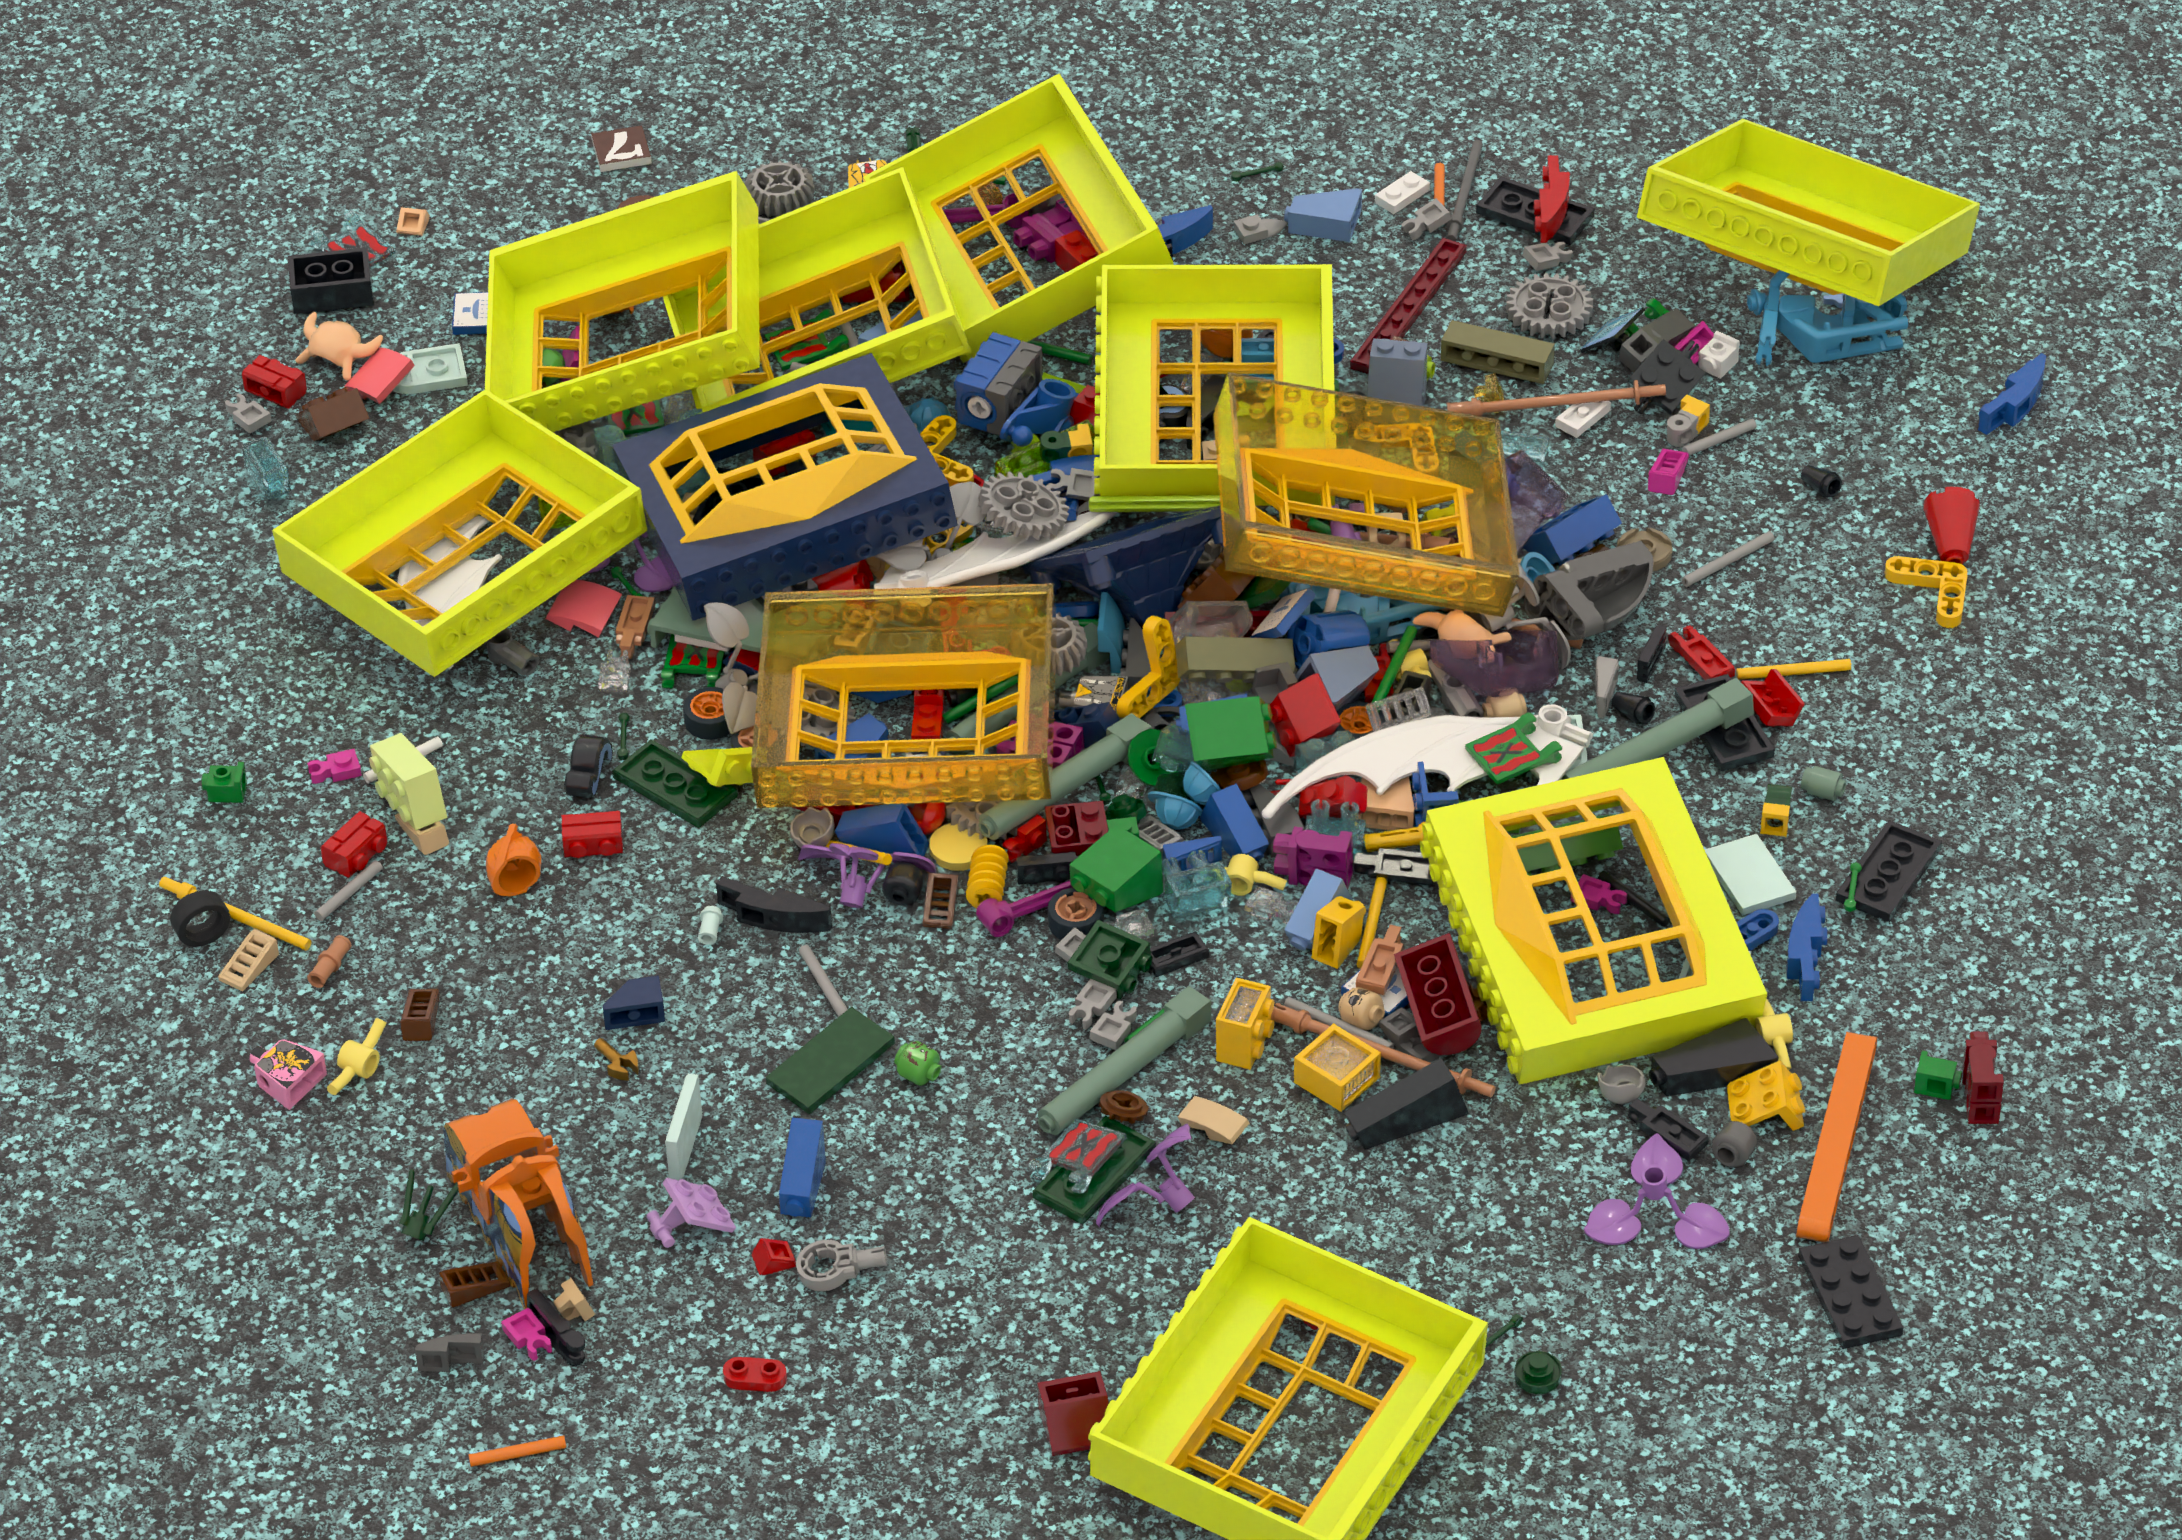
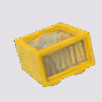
M1236 977L1216 1018V1061L1251 1070L1255 1060L1261 1058L1264 1051V1041L1266 1038L1271 1037L1274 1029V1021L1271 1020L1274 1009V1000L1271 999V986Z
M1333 1023L1294 1057V1083L1342 1112L1380 1078L1381 1052Z

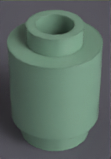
M1818 766L1813 768L1806 767L1801 781V789L1806 790L1807 794L1835 801L1837 796L1842 797L1846 788V780H1843L1842 773Z

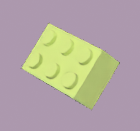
M402 733L370 745L372 757L369 758V762L378 778V781L375 782L376 790L381 798H386L392 810L399 812L403 822H408L415 830L448 818L436 768Z

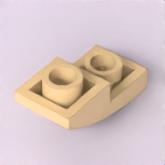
M1197 1096L1193 1097L1178 1116L1182 1126L1188 1123L1190 1128L1204 1130L1210 1140L1233 1144L1249 1125L1248 1119L1221 1104Z

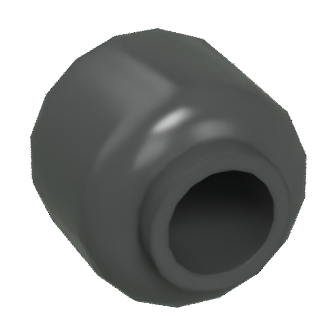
M1730 1121L1724 1124L1714 1137L1711 1148L1714 1156L1720 1163L1729 1167H1739L1744 1165L1755 1151L1757 1138L1753 1130L1746 1124L1739 1121Z

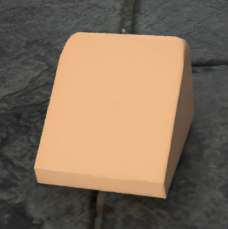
M401 207L396 232L399 234L423 236L430 215L427 210Z

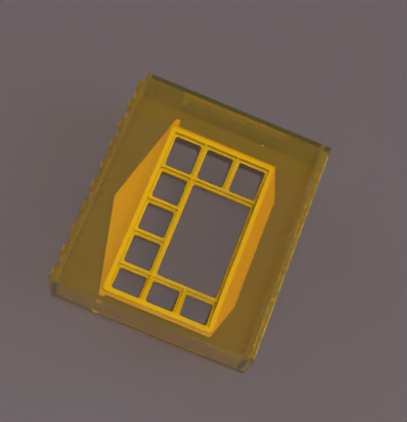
M1231 372L1227 373L1213 414L1226 571L1498 617L1504 616L1520 572L1500 421L1498 419ZM1252 469L1271 484L1277 486V494L1253 479ZM1287 488L1319 493L1321 496V506L1288 500ZM1254 494L1279 511L1280 522L1255 506ZM1330 496L1364 501L1365 513L1332 508ZM1454 500L1455 515L1418 522V508ZM1374 503L1406 508L1408 521L1375 515ZM1289 513L1410 534L1411 549L1290 528ZM1457 527L1459 543L1422 550L1420 534Z
M1053 583L766 592L751 761L757 808L1051 799L1057 618ZM1019 674L1018 692L986 705L988 687ZM804 680L840 692L839 710L803 699ZM978 689L975 738L846 742L850 692ZM1017 705V723L985 736V721L988 717ZM802 711L838 723L837 740L834 741L802 731ZM1016 736L1015 754L984 755V751L987 748ZM800 742L834 753L835 759L799 760ZM939 751H975V755L938 756ZM896 752H928V756L891 757V754ZM882 753V758L845 759V755Z

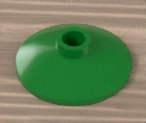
M1148 729L1138 733L1132 739L1128 748L1129 766L1133 774L1146 785L1154 787L1164 786L1173 781L1180 770L1181 756L1174 740L1160 730ZM1147 756L1152 759V765L1149 763Z

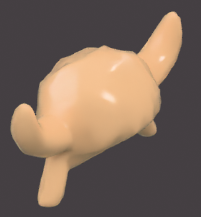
M311 313L307 317L303 329L309 344L295 359L296 363L304 364L310 357L320 356L342 367L343 379L349 381L351 379L353 361L357 358L372 356L380 347L383 336L379 335L372 341L362 344L360 334L350 324L341 321H327L321 323L316 328L317 313Z
M1458 605L1454 611L1449 612L1447 615L1437 612H1425L1413 619V624L1432 627L1438 630V640L1442 649L1452 658L1464 661L1481 656L1479 663L1488 664L1496 656L1493 645L1512 640L1508 632L1492 634L1470 616L1464 614L1462 605Z

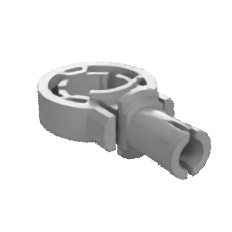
M819 1240L807 1245L799 1253L796 1260V1268L801 1282L804 1286L814 1291L835 1289L847 1279L857 1278L858 1273L862 1269L888 1265L885 1246L857 1250L854 1248L853 1243L842 1245L834 1240ZM817 1256L819 1260L822 1258L835 1260L833 1268L825 1273H817V1278L815 1277L814 1271L811 1270L812 1265L816 1262L814 1257Z

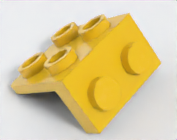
M1780 1060L1731 1081L1727 1085L1731 1121H1739L1747 1126H1751L1779 1114L1793 1131L1804 1127L1802 1113L1805 1112V1107L1799 1092L1802 1090V1084L1797 1074L1791 1073Z

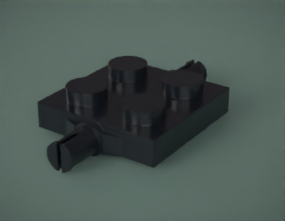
M1664 339L1657 345L1628 381L1633 385L1634 380H1638L1639 387L1665 384L1666 395L1642 397L1640 405L1634 406L1636 412L1641 407L1638 413L1643 414L1651 403L1661 407L1670 415L1681 404V400L1693 390L1705 375V372L1690 359L1699 349L1697 343L1693 347L1695 342L1691 340L1683 351L1675 349Z

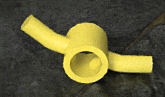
M1421 648L1408 651L1396 676L1398 682L1404 671L1416 672L1431 677L1426 655Z
M1245 854L1234 855L1230 859L1228 867L1213 866L1199 868L1195 872L1197 880L1223 878L1226 890L1238 896L1249 894L1254 882L1263 883L1281 891L1284 890L1287 882L1286 879L1258 871L1257 861Z
M1766 998L1763 1017L1756 1018L1755 1029L1769 1046L1774 1047L1775 1053L1779 1057L1778 1061L1781 1060L1787 1069L1790 1070L1791 1064L1786 1044L1793 1041L1791 1020L1787 1013L1775 1015L1771 1004Z
M375 1018L362 1044L354 1040H348L344 1043L337 1058L339 1068L344 1070L327 1086L330 1094L336 1095L351 1081L354 1075L368 1079L374 1074L379 1064L380 1055L373 1048L377 1044L387 1022Z

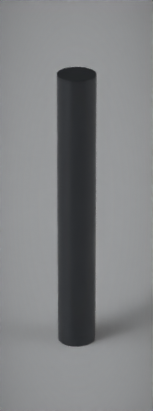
M1604 870L1599 874L1598 879L1610 883L1611 890L1626 892L1629 903L1662 927L1668 925L1670 922L1668 915Z

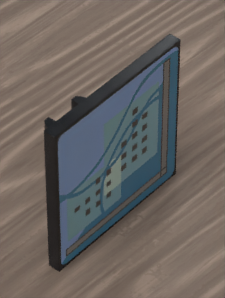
M1644 307L1608 321L1580 349L1581 353L1610 342L1616 352L1619 351L1621 345L1630 338L1624 331L1645 311Z

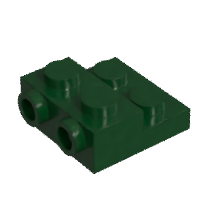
M1097 920L1067 964L1068 970L1115 988L1117 998L1121 999L1125 993L1131 994L1134 991L1138 981V974L1140 971L1147 972L1149 970L1153 957L1151 956L1150 942Z

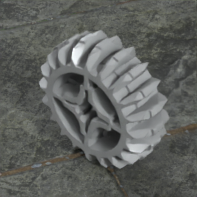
M780 160L778 163L770 161L768 165L760 164L759 169L753 168L752 173L747 174L745 181L746 188L758 206V215L766 214L767 218L771 216L779 217L811 204L815 193L812 174L808 173L807 168H801L800 164L792 165L791 161L782 163Z
M1047 612L1043 616L1036 613L1035 618L1026 617L1025 622H1019L1017 628L1013 629L1010 641L1012 658H1025L1026 661L1031 662V667H1034L1036 672H1039L1041 667H1046V672L1050 673V676L1051 674L1061 676L1063 671L1071 673L1073 667H1079L1080 662L1085 660L1086 648L1088 647L1084 627L1079 625L1078 620H1071L1070 615L1062 617L1060 612L1056 615H1050Z

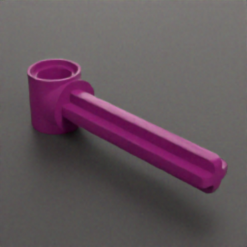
M1011 193L1002 200L1003 204L987 205L986 208L990 215L993 216L1019 201L1015 193ZM977 206L943 209L950 224L984 220ZM1029 210L1004 223H1007L1012 228H1022V219L1029 216Z
M1067 881L1010 904L1005 900L998 902L994 898L986 899L978 906L976 917L992 936L1002 937L1012 929L1015 918L1047 907L1055 894L1073 886H1071L1070 881Z

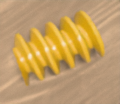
M984 845L978 847L971 856L966 898L974 908H978L986 899L994 898L998 902L1002 901L1009 859L1007 852L1000 846Z

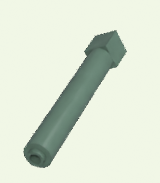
M1091 622L1084 627L1088 647L1086 648L1085 660L1080 662L1079 667H1073L1071 673L1063 671L1061 676L1051 674L1049 684H1038V681H1034V684L1030 685V708L1082 670L1089 673L1110 658V652H1098V626ZM1018 684L1008 688L989 703L1018 692ZM1017 705L988 717L985 721V736L1002 729L1011 720L1016 719ZM977 711L949 730L946 734V739L975 738ZM971 750L951 752L958 755H966Z
M1736 677L1707 692V700L1566 772L1562 780L1656 759L1720 725L1727 729L1754 714L1753 694Z
M1129 714L1108 727L1104 738L979 816L978 824L980 832L985 837L996 840L1044 810L1045 806L1054 804L1120 761L1128 764L1130 742L1138 733L1152 729V726L1134 714Z
M1190 986L1181 991L1164 1005V1013L1040 1109L1038 1111V1124L1041 1129L1052 1135L1060 1134L1098 1104L1104 1093L1117 1089L1181 1037L1186 1041L1211 1022V1000Z

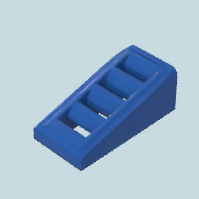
M1221 836L1163 845V867L1167 879L1182 876L1222 860ZM1213 848V852L1208 853V850Z

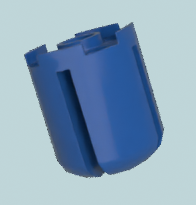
M1350 610L1300 615L1301 617L1288 630L1287 639L1293 640L1294 655L1297 659L1295 666L1298 669L1301 668L1310 654L1370 644V632L1366 621L1361 615Z

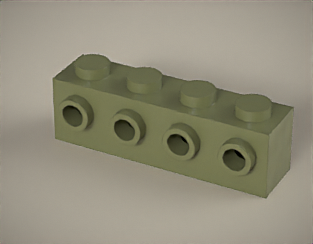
M1451 320L1441 339V361L1544 384L1554 365L1555 343L1454 320Z
M1185 636L1175 645L1178 678H1189L1190 682L1216 679L1218 683H1226L1233 679H1242L1243 683H1253L1256 668L1284 662L1289 663L1293 673L1296 672L1292 639Z

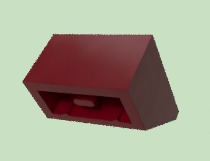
M1103 801L1045 806L1051 852L1054 854L1075 852L1076 856H1080L1108 832Z
M1097 1371L1037 1383L1038 1409L1052 1456L1091 1449V1441L1088 1439L1090 1430L1096 1422L1100 1423L1104 1418L1109 1404L1101 1372Z

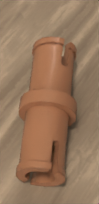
M337 935L328 949L320 953L317 959L318 963L307 976L312 986L322 988L330 975L338 971L342 964L341 960L352 946L348 938Z

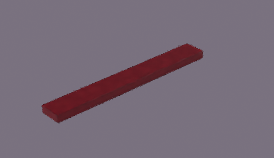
M1446 238L1441 239L1350 360V369L1369 374V360L1373 338L1392 340L1393 336L1400 338L1405 336L1466 254L1467 245Z

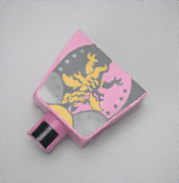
M279 1040L269 1051L257 1046L252 1050L249 1058L250 1062L255 1064L254 1069L259 1087L289 1110L327 1075L324 1053L287 1040Z

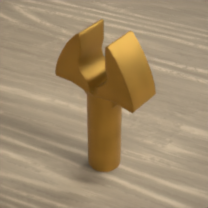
M603 1038L595 1041L594 1047L612 1062V1064L607 1066V1072L610 1077L629 1081L628 1071L623 1067L631 1068L638 1075V1060L634 1050L626 1055H621Z

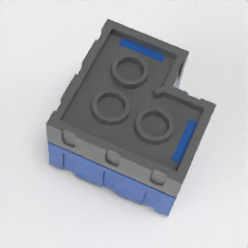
M992 332L988 340L981 343L976 356L969 359L964 372L958 374L955 378V410L957 411L958 423L1000 435L1007 419L1042 381V347Z

